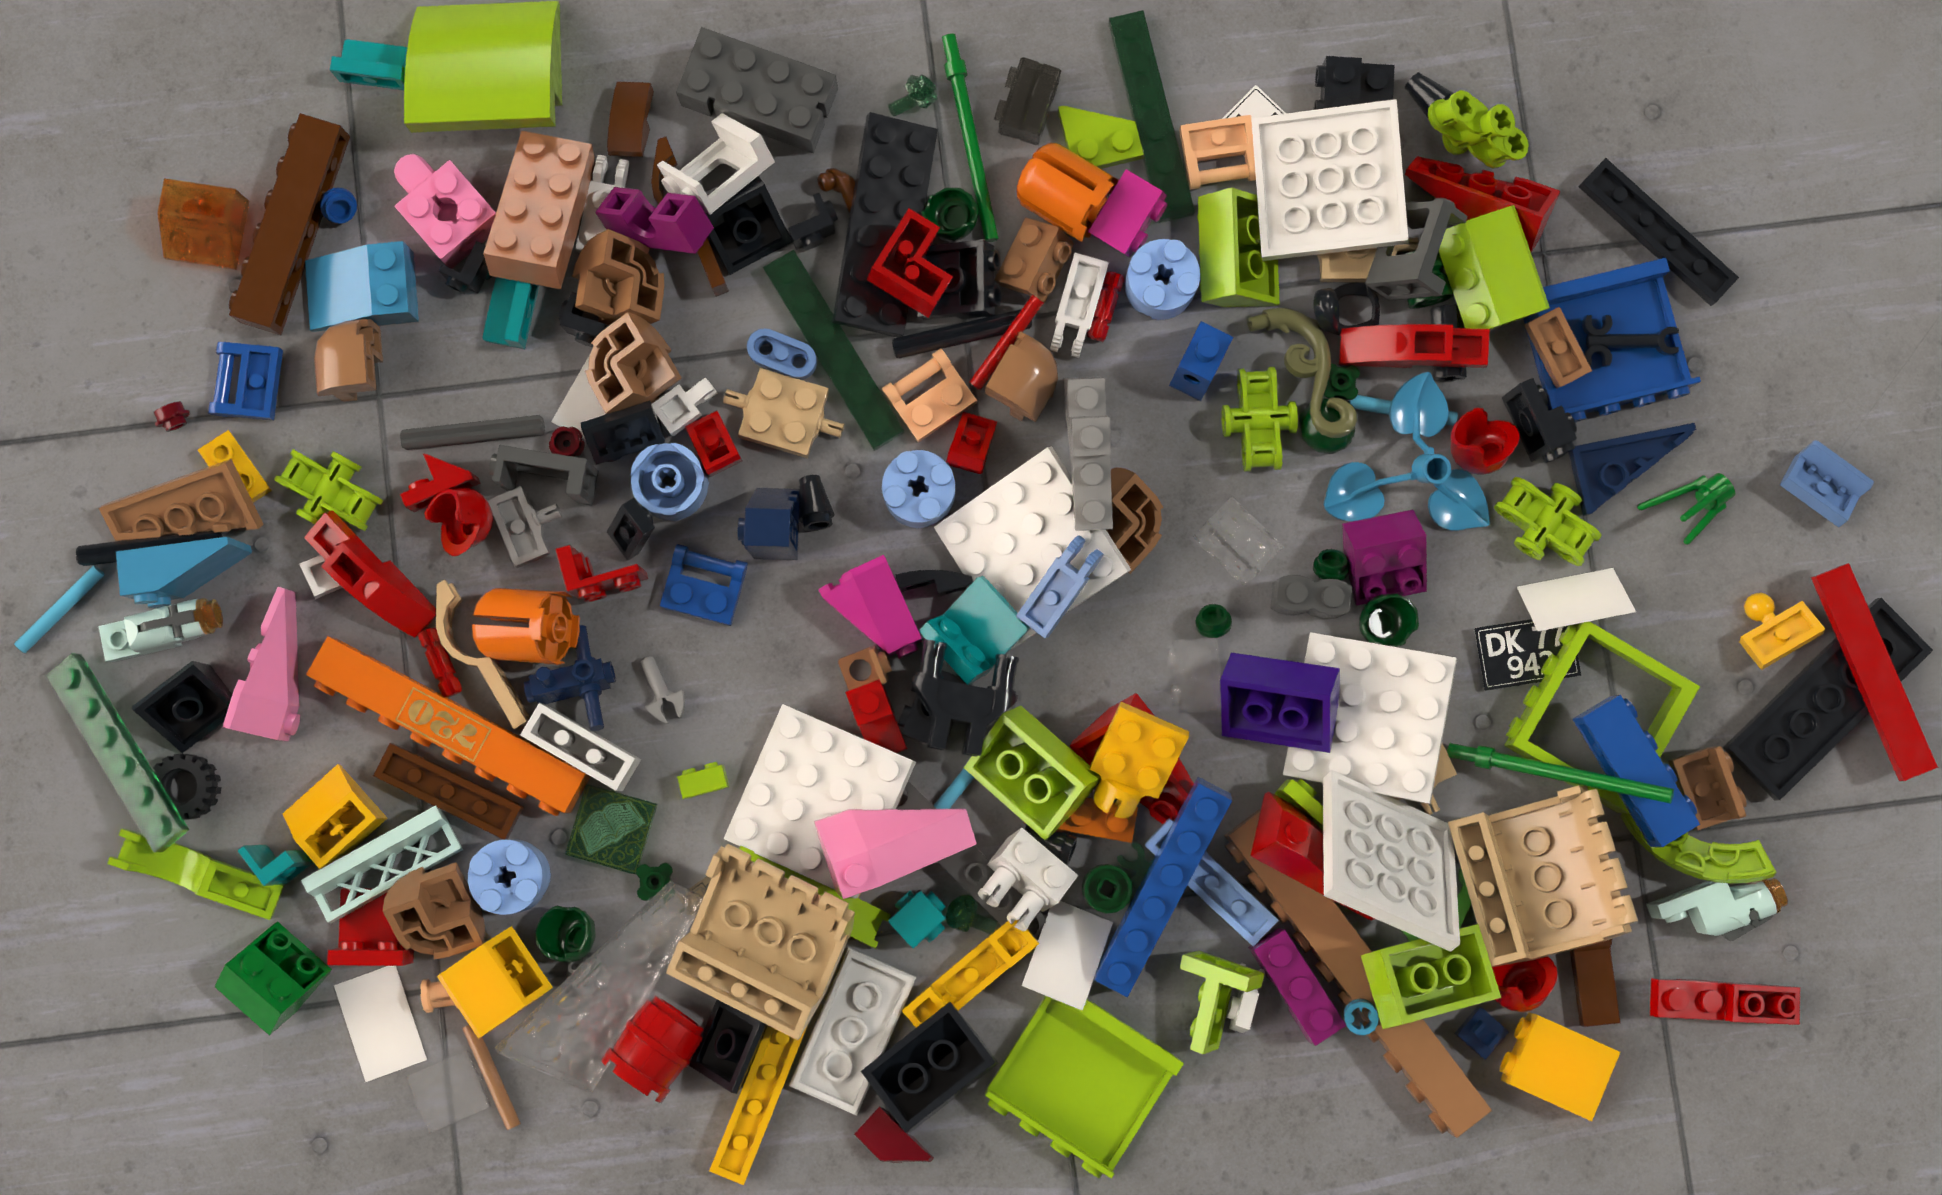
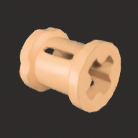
M422 980L421 1003L426 1013L433 1012L434 1008L456 1006L440 981Z

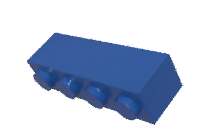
M1621 695L1610 696L1572 720L1606 775L1674 789L1671 804L1618 793L1649 846L1664 847L1700 825L1695 816L1697 809L1692 800L1687 795H1682L1675 784L1678 779L1673 769L1667 763H1662L1655 751L1658 749V746L1652 735L1646 730L1643 731L1635 719L1638 717V714L1633 704L1628 699H1623Z

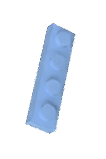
M1170 817L1145 843V846L1155 856L1174 822ZM1205 851L1188 886L1254 947L1278 922V917Z

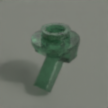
M911 75L904 86L909 94L889 103L888 108L894 117L917 105L927 109L937 100L936 86L924 75L919 77Z
M961 895L949 904L946 913L947 924L951 928L962 932H967L970 927L991 934L994 932L998 922L977 914L978 903L969 895Z

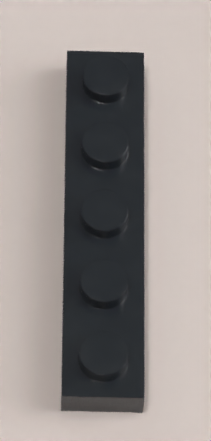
M1607 158L1578 186L1658 259L1666 258L1669 269L1710 306L1714 305L1739 278Z

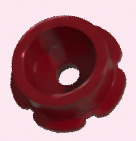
M181 401L164 405L154 411L157 419L155 426L164 427L166 432L177 430L187 424L185 418L190 415V412L185 410Z
M559 427L552 433L549 449L553 454L571 457L580 456L585 448V442L582 441L583 435L575 427ZM567 440L570 441L569 447L564 446V442Z

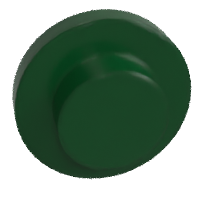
M1323 550L1313 562V571L1321 579L1343 580L1349 574L1350 565L1347 557L1339 550Z
M1206 605L1199 611L1196 617V629L1204 637H1222L1232 627L1231 615L1221 605Z

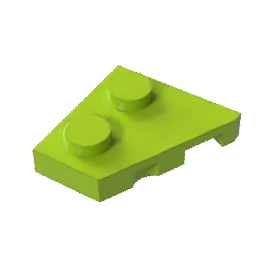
M1068 106L1058 107V115L1067 149L1100 169L1143 159L1144 154L1135 121Z

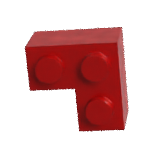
M908 208L872 266L867 280L929 318L953 276L923 258L933 243L940 227Z

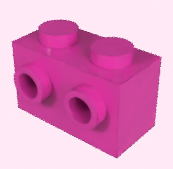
M1126 169L1088 232L1130 257L1133 251L1136 252L1145 244L1148 238V234L1145 231L1151 221L1157 222L1167 207V203L1164 200L1167 195L1159 188Z

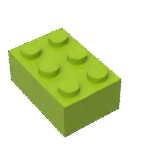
M1479 924L1460 928V945L1451 952L1423 939H1418L1361 955L1382 1029L1501 998Z

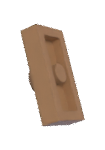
M1560 307L1524 324L1556 389L1592 371Z

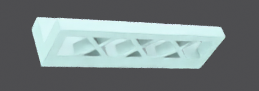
M435 805L305 877L301 881L307 893L315 897L326 921L331 924L387 893L396 881L409 872L422 866L426 871L459 853L463 848L444 812ZM443 829L451 846L438 853L425 850L429 837ZM420 842L419 848L412 847L416 843ZM404 850L417 853L413 866L404 872L392 869L398 853ZM423 855L430 856L426 860L422 861ZM387 860L385 867L379 865L380 863ZM371 868L384 871L379 886L372 890L359 887L364 872ZM390 873L397 875L392 879L388 880ZM354 878L352 885L345 884ZM337 887L350 890L346 904L332 911L325 894ZM357 892L363 893V895L355 899Z

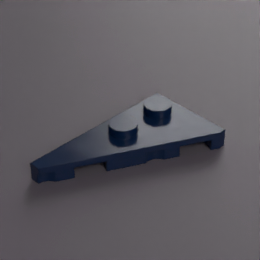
M1695 423L1575 446L1576 449L1569 452L1577 492L1582 499L1580 505L1583 516L1595 512L1597 508L1611 497L1618 494L1629 483L1655 465L1662 457L1688 439L1694 433L1693 431L1696 430Z

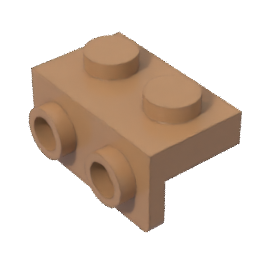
M1025 217L994 280L1002 287L1027 294L1030 297L1033 294L1045 304L1049 294L1054 290L1056 279L1064 263L1067 262L1071 255L1074 243L1060 227Z
M1721 746L1708 747L1668 761L1677 776L1678 781L1676 784L1682 795H1687L1692 800L1697 809L1695 816L1700 825L1695 827L1694 831L1731 819L1746 817L1744 808L1747 802L1745 795L1740 787H1736L1732 776L1734 771L1733 762L1729 754L1723 751Z

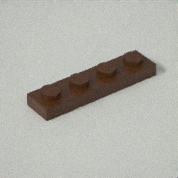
M389 743L373 775L503 840H508L524 806L394 743Z

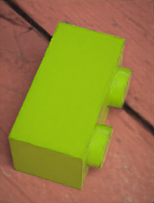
M717 762L704 765L705 769L696 771L695 768L683 770V775L677 776L682 798L688 799L729 788L724 765H718Z

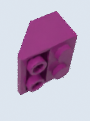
M1413 509L1342 524L1343 552L1350 565L1348 575L1356 606L1366 604L1372 598L1381 594L1407 596L1427 592L1426 533Z

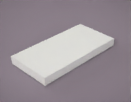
M849 947L789 1086L857 1116L870 1086L861 1070L884 1053L916 976Z

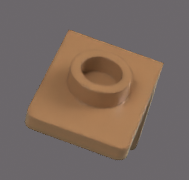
M877 645L844 656L838 660L848 690L880 679L881 684H885L889 680L887 673L892 671L886 652H879ZM858 659L867 661L871 666L870 676L861 681L854 679L850 673L851 664Z

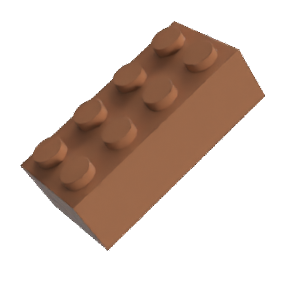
M521 131L483 253L490 276L561 289L584 212L590 181H593L595 157L592 144Z

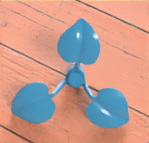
M1423 372L1406 381L1394 395L1389 409V417L1393 429L1399 434L1413 433V441L1424 451V454L1414 460L1412 472L1375 481L1374 471L1366 464L1351 462L1342 465L1332 475L1324 500V508L1330 515L1344 521L1372 518L1380 512L1385 502L1384 495L1378 487L1416 479L1421 483L1434 484L1437 488L1429 497L1428 510L1432 520L1441 528L1464 530L1486 527L1490 524L1487 501L1477 480L1466 471L1451 470L1449 460L1443 455L1434 454V448L1429 447L1420 438V435L1431 437L1438 434L1445 427L1449 415L1445 396L1435 383L1430 372Z

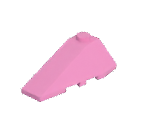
M277 587L261 625V635L264 636V639L255 649L251 648L247 658L248 662H250V672L246 681L239 679L237 681L223 727L270 739L289 741L290 736L296 733L300 723V715L297 714L299 709L296 592Z
M965 808L920 810L848 809L814 821L835 891L843 899L880 887L977 844Z

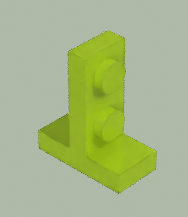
M1199 950L1183 954L1180 969L1206 978L1198 993V1001L1200 1002L1198 1016L1193 1020L1190 1028V1036L1192 1037L1190 1050L1206 1054L1219 1049L1232 988L1244 992L1261 988L1265 973Z

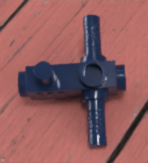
M580 625V633L575 648L577 660L574 661V665L554 670L540 667L536 674L529 676L530 681L524 682V690L528 702H537L538 704H549L580 696L585 701L589 730L599 731L604 728L599 696L602 694V690L611 689L610 684L616 682V677L611 661L603 663L601 658L596 659L592 657L587 627Z

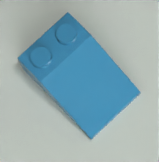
M403 241L367 244L305 260L311 332L326 331L329 327L344 321L371 319L378 326L419 322L414 252Z
M221 537L116 551L120 596L134 599V604H148L149 608L171 605V600L185 598L250 555L252 548L250 545L230 537Z

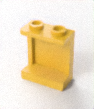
M1528 1012L1526 1018L1522 1017L1515 1028L1514 1037L1517 1040L1512 1052L1508 1051L1502 1059L1500 1065V1072L1503 1073L1501 1081L1589 1121H1593L1620 1052L1544 1017Z

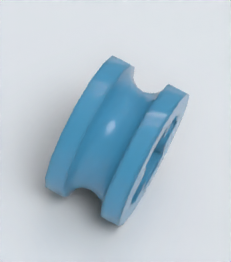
M1361 998L1354 999L1344 1009V1020L1351 1032L1357 1035H1367L1377 1027L1379 1016L1375 1006L1370 1001ZM1363 1007L1370 1010L1367 1014L1370 1022L1367 1025L1363 1026L1362 1022H1360V1026L1353 1024L1355 1020L1352 1013L1353 1010L1359 1008L1362 1012Z

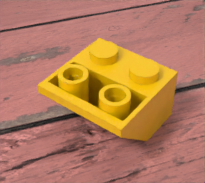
M337 764L282 813L295 842L319 869L349 854L388 819L340 764Z
M512 926L488 940L437 976L478 1039L553 988Z

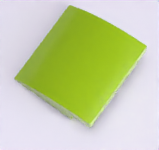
M559 1L419 6L416 8L408 39L404 82V124L411 133L556 127L555 106H562Z

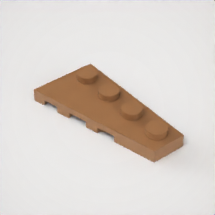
M232 459L105 503L98 508L115 541L157 538L167 534H179V536L193 535L196 532L214 531V533L229 532L231 529L240 528L253 530L259 529L264 525Z

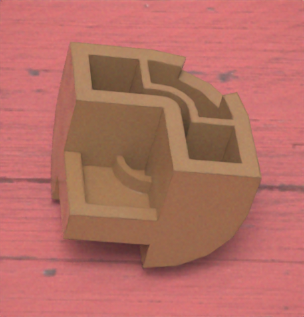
M609 229L591 238L581 250L572 277L579 279L575 307L599 316L598 322L611 325L627 312L638 315L650 324L659 321L664 294V273H659L655 261L648 253L650 248L637 240Z
M629 312L625 313L600 332L591 342L594 346L589 356L588 370H585L589 385L606 414L649 400L651 403H654L659 399L661 393L682 378L668 355L672 350L664 338L650 323L638 315Z
M371 319L344 321L331 326L317 341L314 361L318 396L334 395L343 402L356 401L357 392L376 390L374 363L383 362L381 330Z
M1020 331L1017 341L1014 345L1010 344L987 383L985 394L1010 407V415L1016 419L1023 421L1026 416L1036 422L1049 398L1053 397L1058 381L1057 363L1050 350L1039 341Z
M1116 467L1111 469L1113 529H1106V531L1130 566L1131 571L1128 573L1131 574L1152 551L1162 536L1159 534L1162 521L1161 509L1164 507L1158 497L1136 473L1126 468Z
M457 862L427 873L422 866L400 878L388 890L384 899L383 913L397 940L406 951L411 948L422 954L434 955L435 960L450 957L484 944L485 925L482 908L472 897L468 883Z

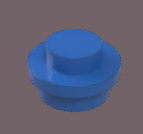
M333 188L325 192L321 197L320 209L327 220L334 223H346L355 215L357 201L349 190Z

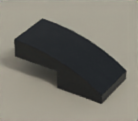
M917 570L895 574L901 592L935 583L939 597L966 590L973 583L972 576L947 570Z

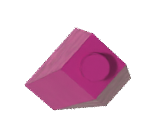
M884 555L841 575L842 578L839 579L840 584L833 586L832 583H829L818 589L822 598L882 651H885L889 657L897 654L898 659L918 651L916 644L922 642V638Z

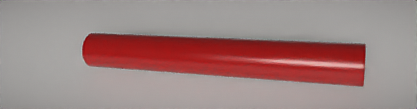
M1032 294L971 378L970 384L979 390L983 388L996 370L1010 344H1015L1019 332H1023L1042 307L1044 304L1042 300Z

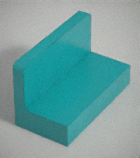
M346 39L343 45L342 56H332L330 71L339 82L404 90L407 47Z
M496 277L482 336L483 340L489 343L525 349L539 285Z
M244 845L238 850L263 886L287 884L314 863L303 850L284 851L278 857L273 854L267 845Z

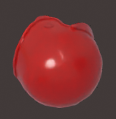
M1474 408L1472 411L1465 413L1455 423L1451 432V454L1455 462L1465 471L1480 475L1491 474L1501 469L1509 460L1520 439L1519 431L1515 425L1503 420L1488 421V413L1483 408Z
M470 488L447 489L439 492L433 497L424 512L426 520H429L431 523H442L441 543L444 551L450 556H459L471 547L480 544L488 536L493 523V514L488 501L482 494Z
M1546 956L1530 961L1492 967L1501 998L1495 999V1001L1502 1007L1516 1012H1527L1541 1006L1557 981L1558 972L1553 960Z

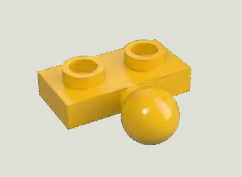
M229 430L198 449V452L208 466L232 459L253 503L272 491Z
M1754 593L1746 599L1744 604L1746 615L1754 621H1761L1763 624L1741 636L1739 643L1761 670L1823 635L1825 631L1824 626L1803 601L1776 616L1774 614V601L1769 595Z

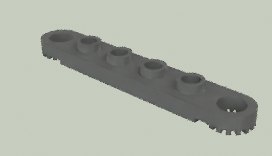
M909 781L905 787L907 800L903 805L896 808L897 810L936 809ZM975 846L937 861L1000 925L1008 921L1007 915L1013 910L1023 895L1011 886L998 907H992L986 903L990 896H986L984 900L978 895L979 890L983 888L995 871L987 866L989 860ZM1040 911L1035 916L1038 924L1037 930L1032 934L1037 941L1044 923H1046L1045 917Z

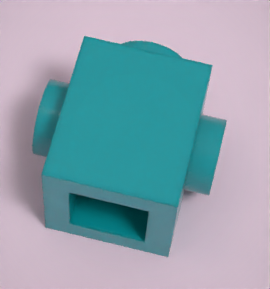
M909 890L895 904L899 911L888 920L891 926L914 949L924 938L930 943L945 929L941 922L946 916L941 911L946 906L932 891L926 895L920 890L915 895Z

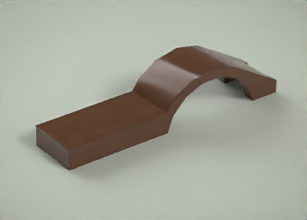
M666 136L657 140L651 178L653 195L657 205L664 198V186L661 182L664 176L657 164L664 161L672 167L678 165ZM706 238L697 252L713 292L717 297L729 292L709 240Z
M1612 939L1570 950L1579 1023L1582 1027L1620 1023L1611 956Z

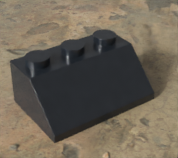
M949 1002L861 1070V1072L904 1132L911 1133L999 1063L956 1007Z

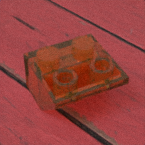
M164 178L157 213L164 258L172 261L237 270L250 201L233 188Z

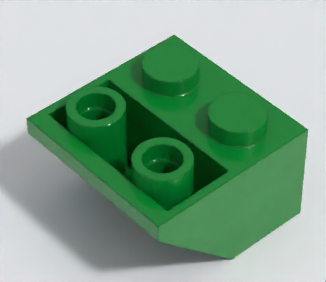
M277 921L225 964L214 987L270 1036L297 1012L330 974L332 969Z

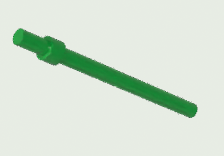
M946 34L942 36L947 63L944 64L946 77L952 84L984 240L994 242L999 238L965 77L968 75L965 60L960 58L956 34Z
M1450 743L1447 749L1450 758L1474 762L1475 767L1489 770L1493 766L1670 804L1674 796V789L1498 753L1492 747L1479 745L1478 748Z

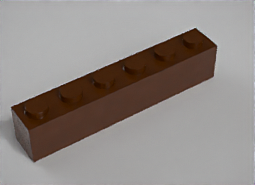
M301 113L297 122L291 125L288 133L289 145L286 154L277 163V179L274 188L268 191L265 198L264 207L266 211L262 222L256 225L253 232L254 245L250 256L244 259L241 266L242 279L239 288L230 297L229 315L238 322L280 336L282 335L305 269V260H308L323 217L320 209L321 197L325 192L333 189L350 140V135L341 125Z

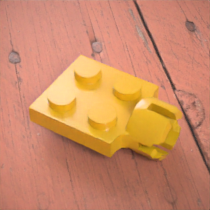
M1120 702L1090 766V770L1101 776L1094 792V803L1097 807L1108 813L1116 798L1115 804L1118 808L1114 817L1129 818L1133 815L1142 797L1151 796L1158 799L1189 738V731Z

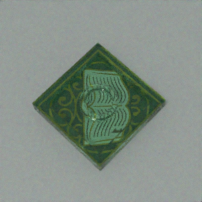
M586 784L565 855L636 875L658 804Z

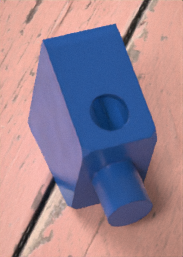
M1201 321L1169 386L1201 401L1233 337ZM1186 375H1191L1197 378L1200 382L1193 381L1189 379Z

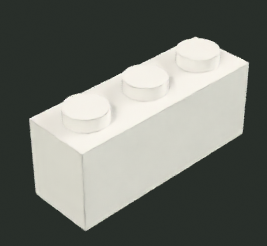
M541 703L537 705L520 734L522 737L615 791L624 790L641 759L590 731L550 706Z

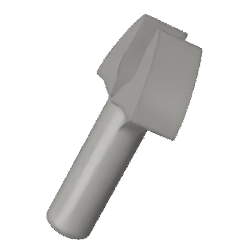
M654 657L644 658L640 664L655 695L653 703L646 705L645 708L656 719L669 724L662 709L664 699L666 698L667 701L674 704L678 717L682 718L685 708L684 691L679 690L676 693L669 691Z

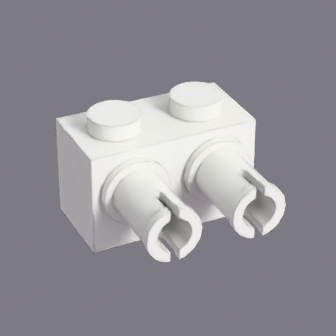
M1020 828L1007 837L988 862L987 866L995 872L983 888L979 890L978 895L982 900L986 896H990L986 903L992 907H998L1011 886L1023 896L1013 910L1009 912L1007 920L1010 924L1017 920L1018 922L1014 927L1018 930L1026 931L1040 910L1044 912L1059 903L1078 875L1026 830Z

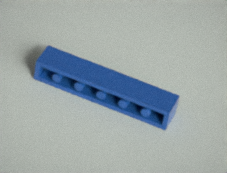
M1197 777L1106 948L1096 970L1095 981L1128 998L1232 803L1231 793Z

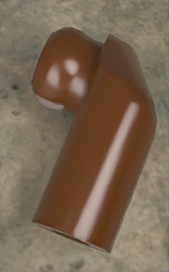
M829 168L825 173H820L817 178L819 188L824 192L834 190L841 193L847 210L850 213L855 187L854 178L836 168Z

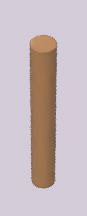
M470 1025L463 1027V1032L506 1129L509 1130L520 1125L519 1118L483 1037L478 1039Z

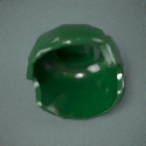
M944 188L929 196L927 206L922 211V216L940 227L936 237L943 241L955 242L964 239L974 229L979 209L976 201L968 192L961 188Z
M1323 398L1320 412L1325 420L1329 422L1340 420L1339 412L1334 408L1327 407L1326 404L1329 399ZM1310 403L1299 417L1303 440L1318 453L1334 454L1341 451L1352 442V438L1355 435V428L1348 435L1341 438H1330L1322 435L1312 424Z
M1381 594L1372 598L1366 603L1359 616L1360 632L1369 643L1392 647L1402 646L1406 644L1410 635L1419 627L1417 608L1410 599L1399 594Z
M554 906L539 920L535 930L536 945L543 955L563 963L580 961L581 958L586 957L592 950L596 938L595 922L586 911H582L577 907Z

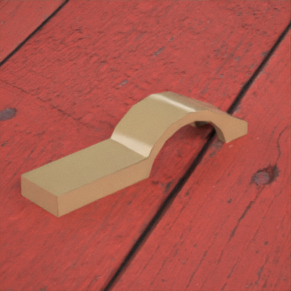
M446 580L441 581L437 584L436 630L441 645L453 658L479 668L513 729L523 730L530 716L498 660L491 659L490 657L478 659L470 657L460 650L453 638L452 620L455 609L462 602V598L453 583L448 584Z

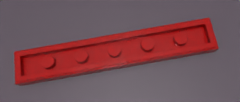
M1847 563L1811 577L1898 780L1906 781L1938 768L1850 564Z

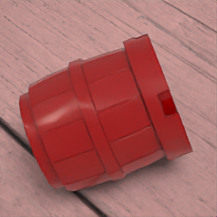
M655 995L652 1001L648 999L634 1017L628 1020L625 1024L626 1028L620 1035L614 1048L609 1047L601 1058V1062L606 1066L609 1060L616 1064L612 1071L646 1096L652 1090L658 1093L655 1101L662 1103L671 1091L669 1086L675 1081L681 1071L689 1065V1060L703 1038L701 1033L704 1029L673 1005Z

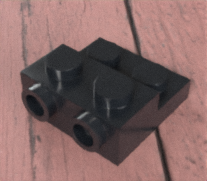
M1326 56L1323 64L1317 65L1315 87H1321L1320 100L1315 101L1314 110L1393 100L1395 65L1362 63V58Z
M984 239L931 245L923 258L950 274L953 278L929 318L918 311L917 317L926 320L946 317L970 319L995 316V307L1001 304V291L998 285H994V271L1000 270L1001 258L998 250L994 249V245Z
M1534 378L1519 383L1502 397L1508 413L1519 431L1520 439L1531 462L1543 458L1544 462L1548 463L1576 449L1573 441L1577 439L1575 435L1577 427L1570 413H1565L1562 405L1548 411L1546 407L1548 405L1547 395L1542 386L1536 385Z

